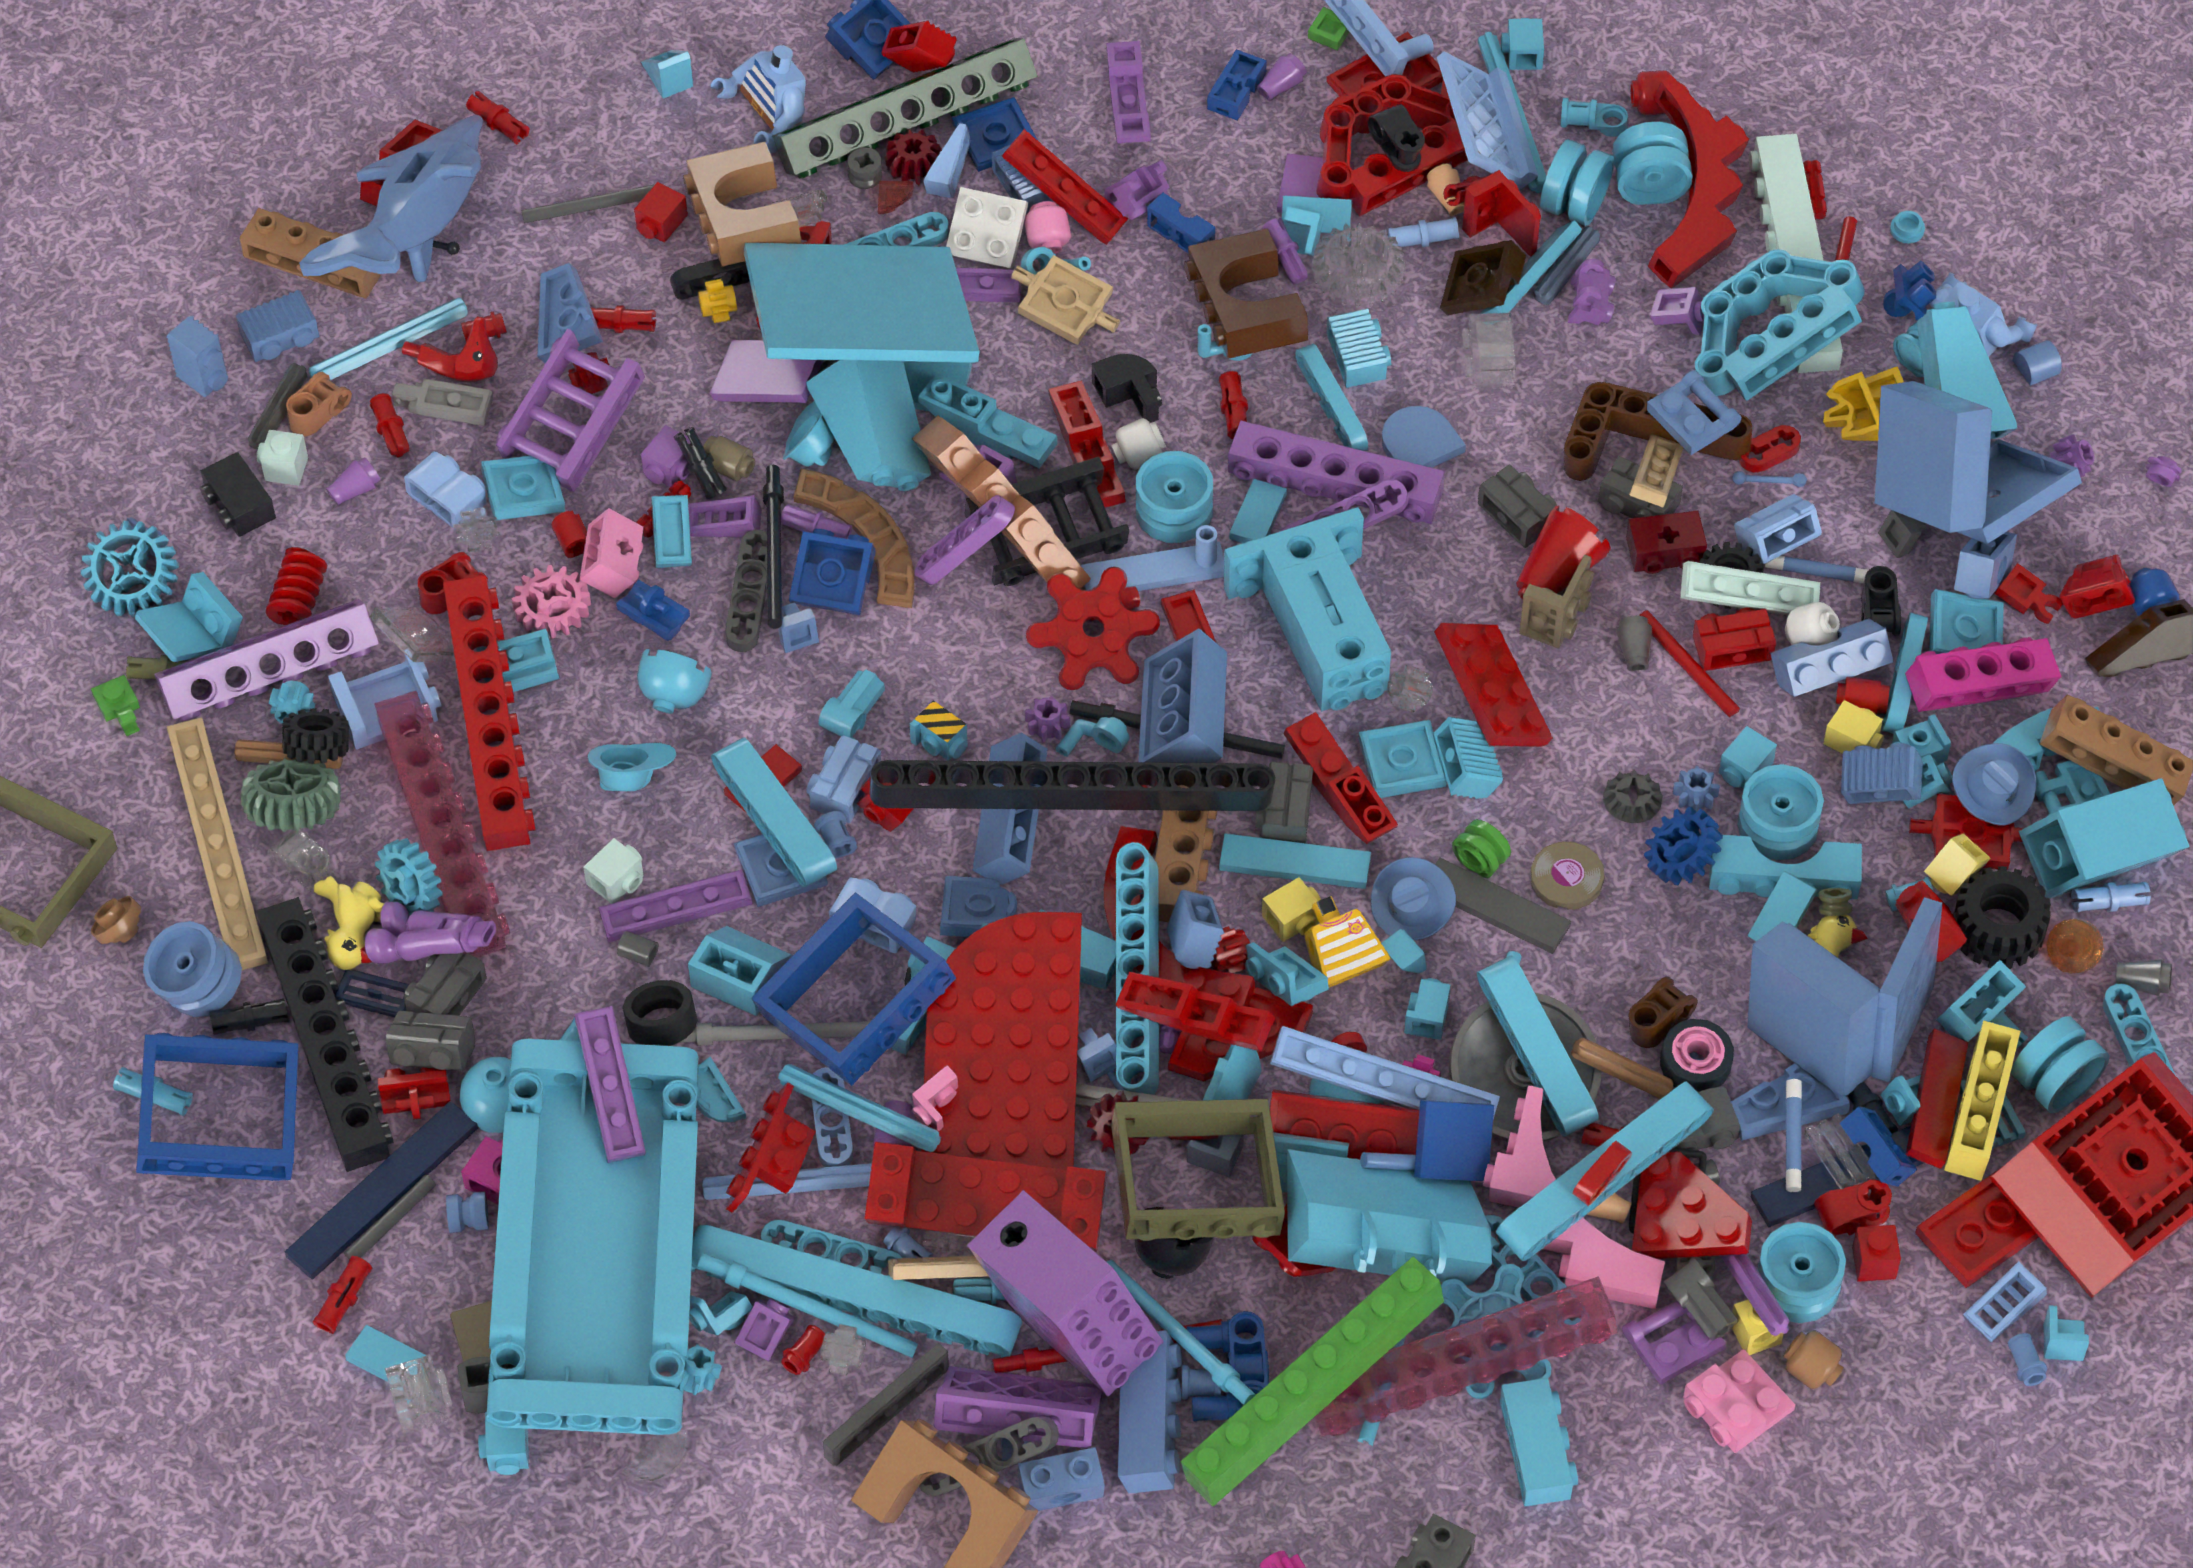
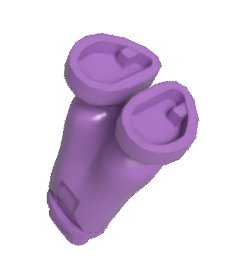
M386 902L381 910V924L383 928L371 929L367 933L365 949L368 958L377 964H388L399 959L415 961L434 954H458L464 951L470 953L474 952L478 947L489 945L496 932V925L493 921H483L479 916L459 913H437L418 910L409 915L408 910L402 903Z

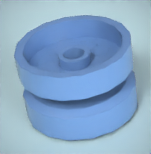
M192 921L175 923L164 929L151 942L145 954L143 966L146 983L155 994L169 1002L179 1012L192 1017L209 1016L210 1011L222 1009L233 998L240 984L242 971L238 954L207 927Z

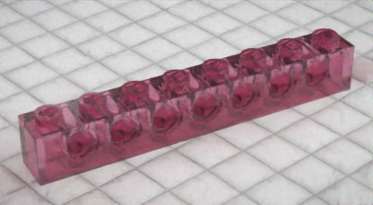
M413 691L374 703L378 724L423 850L429 853L428 858L431 863L437 866L433 872L442 881L437 884V888L443 892L440 898L445 912L470 916L481 913L484 914L481 917L483 921H493L495 923L496 932L489 945L478 947L474 952L468 954L478 958L506 949L505 936L510 934V929L505 914L497 915L494 905L499 904V899L493 882L488 884L485 882L483 874L488 873L484 856L482 852L475 853L472 844L477 843L471 821L466 823L463 821L461 814L466 812L462 795L460 791L453 793L450 784L455 782L449 761L442 763L439 755L444 753V747L439 732L432 733L429 724L434 723L428 702L421 704L417 691ZM408 733H418L412 737L405 736ZM421 762L428 763L427 765L421 767L415 766ZM431 792L439 793L438 795L432 797L426 796ZM442 822H449V823H450L449 825H447V826H445V827H439V826H437L438 824H440V823H442ZM454 852L461 853L457 857H448L449 854ZM463 883H472V885L467 888L458 887Z
M1598 1276L1391 1349L1314 1417L1321 1437L1329 1434L1332 1436L1345 1434L1353 1426L1362 1424L1366 1420L1369 1423L1379 1422L1390 1413L1404 1408L1407 1410L1416 1409L1427 1400L1441 1395L1445 1397L1459 1393L1464 1387L1478 1382H1492L1501 1374L1515 1369H1529L1537 1361L1551 1356L1563 1357L1570 1354L1574 1348L1585 1344L1605 1342L1612 1335L1618 1333L1615 1314ZM1571 1317L1581 1319L1579 1323L1574 1325L1564 1323L1565 1320ZM1535 1330H1540L1544 1332V1334L1538 1338H1531L1527 1336L1530 1332ZM1498 1343H1503L1507 1345V1347L1501 1351H1493L1490 1349L1493 1345ZM1461 1356L1470 1358L1464 1364L1453 1363L1456 1358ZM1428 1369L1433 1371L1427 1377L1416 1376L1421 1370ZM1391 1382L1396 1384L1391 1390L1384 1391L1379 1389L1384 1383ZM1347 1396L1359 1397L1354 1403L1346 1404L1342 1402Z

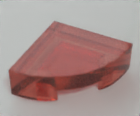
M879 181L878 214L893 212L895 208L909 201L914 191V181Z

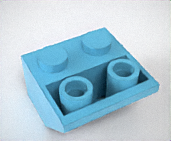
M725 926L706 935L689 961L690 984L694 989L757 1016L759 1010L751 998L792 957V954Z

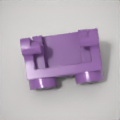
M1160 160L1148 167L1143 165L1105 189L1106 200L1122 213L1123 217L1128 215L1130 220L1142 215L1147 211L1145 204L1149 201L1150 203L1153 202L1162 192L1170 196L1167 192V189L1170 187L1163 176V172L1167 170L1165 163Z
M1587 259L1572 275L1570 284L1574 285L1573 290H1577V296L1573 299V307L1575 308L1568 316V323L1580 324L1586 321L1599 325L1601 322L1607 324L1611 320L1614 304L1608 302V296L1611 295L1614 289L1616 278L1610 275V270L1604 268L1602 261Z

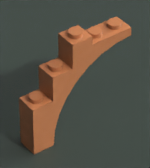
M937 416L912 438L929 461L953 481L979 508L996 495L1003 497L1015 506L1011 521L1001 532L1019 550L1046 583L1056 573L1067 574L1079 589L1091 580L1036 507L1019 495L1002 472L984 459L962 431L940 416Z

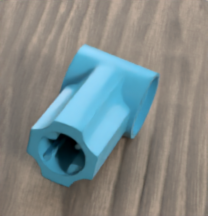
M867 669L864 671L858 670L839 697H832L826 702L820 713L819 726L839 736L844 735L855 739L853 735L858 728L863 729L868 712L885 691L884 683L875 673Z

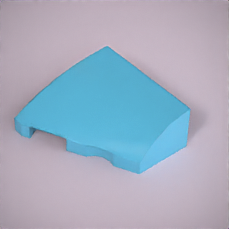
M1231 1045L1226 1056L1219 1058L1213 1078L1203 1100L1248 1099L1262 1072L1257 1050Z

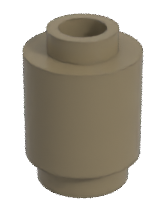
M710 436L703 447L706 453H711L714 461L712 464L717 473L735 481H740L742 477L747 478L752 473L755 466L752 449L723 436L718 438Z

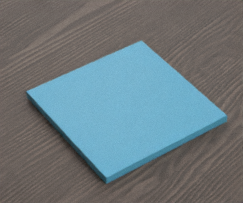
M787 243L744 244V257L765 351L769 359L976 363L979 360L980 351L950 247Z

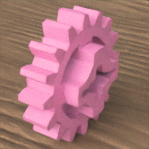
M548 565L545 573H541L538 568L533 569V578L525 575L521 577L523 586L514 587L515 597L512 598L516 621L523 622L526 632L533 628L536 631L547 629L551 639L556 637L557 631L562 630L567 636L570 634L569 626L573 625L580 628L582 626L581 617L588 618V606H591L590 593L588 592L587 584L579 580L578 572L568 575L565 566H562L559 572H554L552 565Z

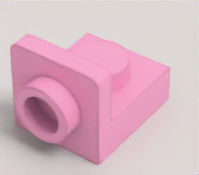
M948 1065L912 1093L913 1114L921 1124L931 1125L937 1131L943 1128V1117L934 1107L936 1105L943 1107L955 1097L957 1093L955 1090L958 1088L957 1075Z

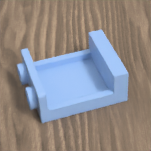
M411 649L404 651L405 662L346 682L342 671L328 676L331 692L341 716L344 715L346 720H348L349 735L356 750L438 721L436 708L441 707L438 693L434 686L428 688L425 680L429 679V675L422 658L416 660Z

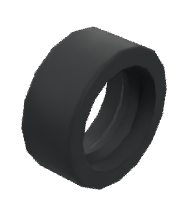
M657 980L643 984L626 997L622 1007L629 1037L636 1044L675 1045L686 1039L695 1030L698 1021L691 991L684 984L673 980ZM656 1009H677L675 1013L666 1018L658 1020L643 1019L646 1014Z

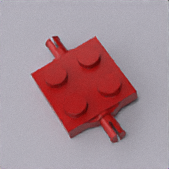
M1937 794L1935 814L1932 820L1910 818L1909 833L1931 835L1934 844V858L1951 838L1964 833L1990 857V860L1983 868L1991 867V869H1998V866H2004L2008 870L2010 865V849L2013 842H2023L2019 831L2024 828L2015 827L2014 822L2007 825H1997L1980 820L1964 808L1957 795Z

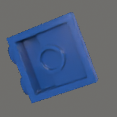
M854 0L850 5L852 8L845 15L840 11L827 23L829 30L825 38L847 61L853 58L874 80L895 63L884 57L881 53L890 28L911 23L889 0Z
M814 529L813 533L803 531L789 602H795L797 605L860 615L866 585L870 582L876 553L873 543H869L868 538L860 535H848V539L834 537L833 532L824 529Z

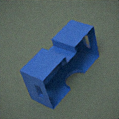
M1236 49L1207 96V109L1238 121L1250 101V92L1255 93L1257 85L1262 82L1266 75L1267 60Z
M1164 192L1147 206V226L1151 228V222L1157 217V223L1151 229L1167 240L1171 239L1176 242L1178 247L1188 253V246L1208 242V240H1215V226L1198 215L1190 218L1182 216L1179 212L1181 204Z
M1858 1106L1839 1123L1854 1144L1865 1142L1870 1147L1871 1156L1867 1163L1882 1183L1898 1187L1917 1171V1168L1902 1147L1897 1145L1892 1139L1891 1132L1875 1110Z

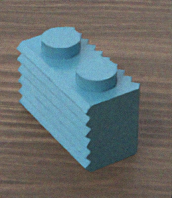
M1369 309L1327 317V337L1346 388L1385 380L1387 367L1391 366V355L1387 345L1381 346L1379 341L1382 337L1378 319H1371Z
M1448 717L1434 732L1451 796L1457 794V797L1463 795V798L1467 796L1469 798L1475 797V799L1487 798L1503 781L1500 765H1497L1498 759L1495 758V747L1488 745L1477 721Z

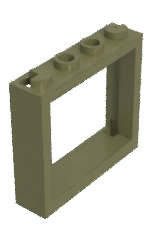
M0 776V806L89 849L35 922L0 906V928L10 932L12 938L24 946L32 943L42 948L118 848L112 830Z
M1268 1099L1115 1103L1111 1126L1126 1239L1150 1241L1161 1238H1179L1189 1240L1198 1237L1227 1239L1235 1236L1265 1238L1280 1235L1285 1210ZM1254 1134L1264 1207L1137 1210L1128 1137Z

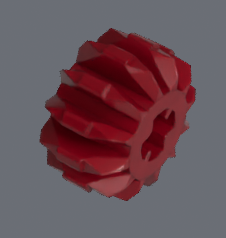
M909 128L906 135L896 132L894 141H888L885 165L887 170H890L893 180L901 178L905 186L910 179H915V183L919 186L921 178H925L942 148L940 144H937L935 135L926 136L923 129L918 133H913Z
M1124 1090L1118 1091L1114 1097L1108 1093L1102 1096L1100 1103H1095L1091 1107L1090 1113L1092 1117L1087 1121L1086 1127L1095 1130L1091 1135L1090 1141L1100 1140L1103 1143L1101 1153L1107 1152L1111 1147L1115 1154L1111 1126L1115 1103L1138 1102V1095L1127 1100ZM1128 1137L1130 1155L1135 1154L1139 1150V1145H1145L1150 1137Z

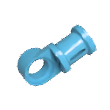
M1563 98L1561 127L1566 128L1568 125L1588 126L1590 130H1599L1606 136L1617 137L1620 133L1627 130L1628 113L1625 108L1616 104L1597 103V100L1593 99L1590 102L1569 101V98ZM1609 117H1616L1622 122L1611 126L1606 124L1604 120Z

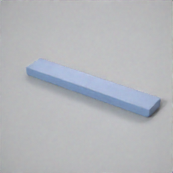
M1285 1026L1280 1028L1270 1061L1271 1065L1409 1109L1420 1110V1100L1482 1103L1494 1105L1495 1116L1500 1096Z

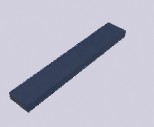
M448 1102L284 1251L286 1258L313 1280L379 1220L424 1175H428L478 1129L477 1123L472 1121L453 1102Z
M1955 1112V1118H1954V1123H1953V1128H1952V1134H1951L1950 1144H1951V1140H1952V1136H1953V1132H1954V1128H1955V1124H1956V1120H1957V1116H1958V1113H1957V1112ZM1911 1126L1891 1133L1892 1139L1897 1145L1902 1147L1905 1153ZM1865 1144L1802 1170L1801 1191L1799 1192L1786 1191L1785 1177L1751 1191L1750 1197L1769 1228L1815 1209V1200L1826 1192L1844 1189L1868 1180L1880 1179L1867 1163L1871 1156V1149ZM1908 1156L1915 1167L1924 1164V1162Z

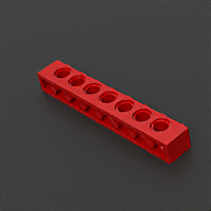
M486 575L443 582L486 850L492 851L531 844L529 831H535L536 829L532 809L525 810L524 799L530 798L527 776L520 777L518 767L525 766L522 745L514 744L513 735L520 734L517 714L509 713L508 704L515 703L511 681L504 682L503 672L510 671L506 650L499 651L498 641L505 639L501 618L494 619L493 610L499 609L496 587L489 588ZM475 615L482 616L477 620H468ZM477 647H487L480 652L473 651ZM483 678H492V680L487 683L478 682ZM489 709L497 710V712L491 715L483 714ZM493 741H502L498 746H488ZM498 773L508 774L501 779L493 778ZM503 805L513 806L507 811L498 810Z

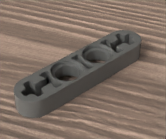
M763 530L747 532L742 537L725 628L726 642L729 648L737 652L752 650L757 645L767 593V532ZM760 542L762 546L759 548L758 559H753L752 547L755 546V543ZM750 571H756L762 577L760 580L750 583L743 579V575ZM747 600L757 604L756 608L750 612H744L737 608L741 602ZM741 622L746 623L747 634L744 636V639H737V635L740 633Z
M1038 1416L1026 1419L963 1446V1448L967 1452L975 1454L979 1459V1464L982 1463L999 1472L1052 1449L1058 1442L1059 1431L1052 1419ZM1036 1428H1044L1046 1435L1041 1438V1441L1037 1440L1024 1444L1021 1437L1035 1433ZM1001 1438H1007L1013 1445V1455L1008 1460L1001 1459L996 1452L997 1442ZM951 1476L943 1478L939 1483L932 1484L929 1477L919 1485L921 1491L929 1496L947 1494L963 1487Z

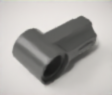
M1695 1258L1663 1282L1681 1307L1688 1309L1696 1323L1711 1341L1722 1337L1739 1322L1715 1291V1284Z

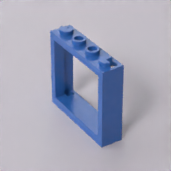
M855 892L751 999L766 1020L852 1086L865 1072L870 1070L874 1062L887 1049L895 1045L898 1038L913 1022L918 1021L924 1011L940 995L946 992L945 989L956 977L943 957ZM873 924L926 965L839 1053L786 1011Z
M169 1033L145 1034L136 1173L269 1181L291 1180L294 1164L299 1043H288L284 1040H271L269 1042L250 1041L244 1037L217 1039L207 1035L183 1037L173 1036ZM155 1060L275 1068L285 1067L282 1149L150 1142Z

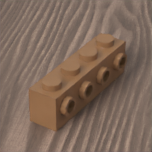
M258 208L240 236L242 252L245 258L367 299L381 274L361 270L353 266L321 276H303L299 262L319 245L343 236V234L317 228L308 222L293 220L279 212H270Z
M2068 694L2051 709L2039 743L2043 747L2124 789L2162 778L2167 791L2171 795L2173 806L2185 796L2193 771V760L2183 755L2179 750L2165 746L2152 739L2148 734L2137 731L2120 722L2116 717L2106 715L2087 705L2085 701Z

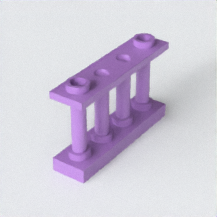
M567 329L562 338H557L553 343L548 361L509 424L504 425L500 429L496 446L504 459L511 458L515 450L518 449L556 468V476L561 486L574 492L643 382L645 375L640 364L629 358H626L621 367L614 368L577 350L580 346L574 332ZM569 362L609 380L610 386L604 396L596 397L561 380L560 377ZM554 391L591 409L592 415L586 425L578 426L543 409L542 406L550 393ZM536 420L573 438L574 445L569 453L562 456L525 438L524 436L533 421Z

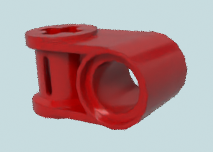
M458 552L443 563L420 575L418 578L419 600L422 610L426 613L434 615L447 611L443 582L485 575L473 567L471 558L467 553Z
M1874 1179L1844 1189L1826 1192L1815 1200L1814 1205L1825 1230L1831 1232L1835 1238L1837 1235L1848 1233L1850 1236L1856 1232L1857 1227L1879 1226L1887 1221L1890 1214L1889 1205L1891 1204L1892 1193L1886 1183Z

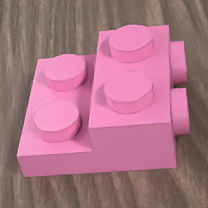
M1744 1349L1719 1367L1715 1363L1686 1384L1683 1396L1685 1407L1689 1413L1697 1419L1702 1417L1710 1426V1433L1714 1440L1722 1447L1727 1445L1734 1453H1737L1795 1409L1794 1402Z

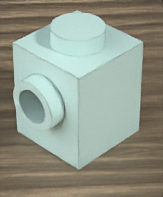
M269 430L265 443L261 442L257 451V462L262 465L265 481L300 485L308 460L303 434Z
M613 838L583 867L586 885L611 904L616 903L626 892L633 893L640 886L643 880L641 855L632 846H624Z

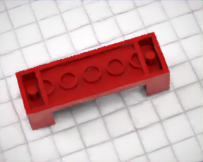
M875 1142L864 1219L870 1224L900 1226L901 1228L906 1227L909 1229L976 1237L1024 1190L1094 1252H1097L1107 1174L1103 1170L1067 1166L1066 1170L916 1151L912 1146Z

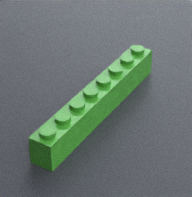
M1414 1256L1411 1257L1181 1461L1186 1481L1214 1507L1444 1302L1440 1280Z

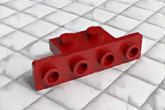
M788 1082L779 1092L773 1090L762 1107V1110L767 1113L755 1125L750 1135V1138L755 1141L752 1146L749 1145L738 1163L743 1168L741 1174L735 1175L726 1191V1194L731 1196L726 1210L731 1213L746 1199L756 1177L785 1194L794 1185L816 1131L784 1113L794 1088Z

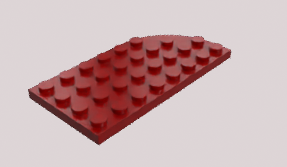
M1028 912L1005 917L971 934L947 958L946 962L956 979L945 989L946 992L940 995L927 1008L924 1084L948 1065L957 1075L958 1088L955 1090L957 1092L955 1097L943 1107L938 1105L934 1107L943 1117V1128L938 1131L941 1137L940 1144L931 1153L1066 1170L1067 1166L1074 1167L1082 913Z

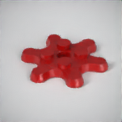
M1109 567L1104 570L1099 584L1091 590L1077 588L1071 577L1067 574L1056 573L1052 575L1047 583V591L1057 602L1058 612L1052 620L1032 623L1026 631L1027 642L1032 647L1040 649L1055 647L1063 653L1065 663L1059 672L1058 678L1061 686L1067 690L1081 688L1085 683L1088 672L1097 667L1109 670L1114 679L1119 683L1130 684L1138 678L1139 667L1129 655V643L1137 636L1153 635L1160 627V619L1155 611L1151 609L1132 611L1124 606L1121 595L1127 585V575L1119 567ZM1090 618L1099 620L1104 626V630L1099 636L1090 637L1084 632L1083 624Z

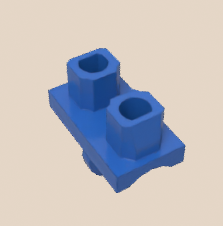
M1921 260L1909 270L1902 264L1893 269L1895 289L1888 291L1883 299L1884 310L1890 316L1904 317L1913 311L1915 320L1918 321L1926 314V306L1936 299V290L1930 284L1935 280L1934 272Z
M639 579L635 582L631 591L616 603L617 610L629 616L630 619L638 624H642L657 633L658 636L666 641L672 640L681 630V626L690 617V610L665 596L664 589L657 585L650 587Z

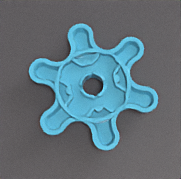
M1514 1264L1501 1266L1495 1274L1493 1286L1483 1293L1471 1291L1458 1279H1449L1441 1284L1444 1298L1443 1304L1453 1311L1454 1321L1447 1330L1431 1333L1424 1341V1351L1429 1358L1438 1361L1450 1357H1459L1468 1363L1470 1370L1465 1387L1467 1393L1476 1399H1484L1490 1396L1494 1390L1497 1376L1504 1371L1514 1370L1520 1372L1527 1381L1542 1378L1549 1379L1551 1376V1364L1548 1359L1537 1351L1536 1340L1542 1333L1561 1328L1566 1320V1311L1559 1303L1547 1302L1539 1306H1531L1525 1303L1520 1295V1290L1524 1283V1274ZM1491 1325H1500L1506 1330L1504 1340L1500 1339L1498 1341L1486 1340L1484 1332Z

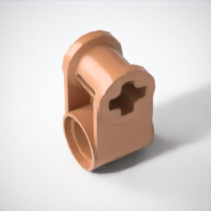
M316 373L308 383L287 400L286 407L290 430L296 434H303L304 437L316 433L333 416H337L349 405L352 396L351 391L344 386L339 387L334 384L326 373Z

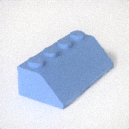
M1200 629L1193 631L1144 660L1138 762L1216 763L1219 759L1223 758L1227 652Z

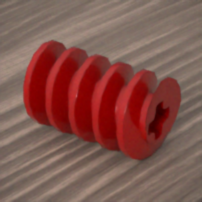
M291 547L286 549L281 568L278 571L277 580L274 583L273 592L270 594V603L266 606L265 613L269 619L276 624L289 625L312 616L310 609L316 605L315 597L319 595V585L324 580L322 574L327 571L328 567L325 560L303 548Z

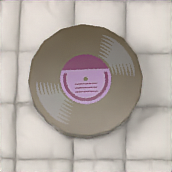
M1556 842L1544 847L1535 856L1531 866V886L1538 898L1555 908L1559 906L1562 908L1567 907V910H1574L1591 904L1600 895L1605 879L1604 865L1598 855L1587 846L1576 842Z

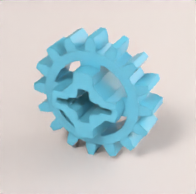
M408 838L400 841L397 839L383 846L384 849L377 853L381 860L375 862V866L381 871L376 876V879L383 882L384 885L381 893L387 896L389 902L402 903L408 910L409 915L418 910L434 912L433 909L440 905L437 898L442 896L443 892L437 888V884L442 881L440 877L434 875L433 871L437 866L431 863L428 858L429 853L427 851L420 853L419 843L410 844Z

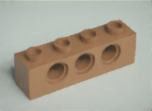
M1179 785V787L1181 788H1189L1184 785ZM1163 810L1155 858L1158 865L1159 921L1169 922L1181 890L1204 895V891H1199L1198 886L1199 881L1206 882L1209 860L1203 859L1204 850L1211 851L1214 829L1208 828L1209 819L1216 820L1217 811ZM1184 820H1194V822L1188 823L1184 822ZM1179 851H1189L1190 853L1182 854ZM1174 882H1184L1185 884H1183V885H1175V884H1173V883H1174Z

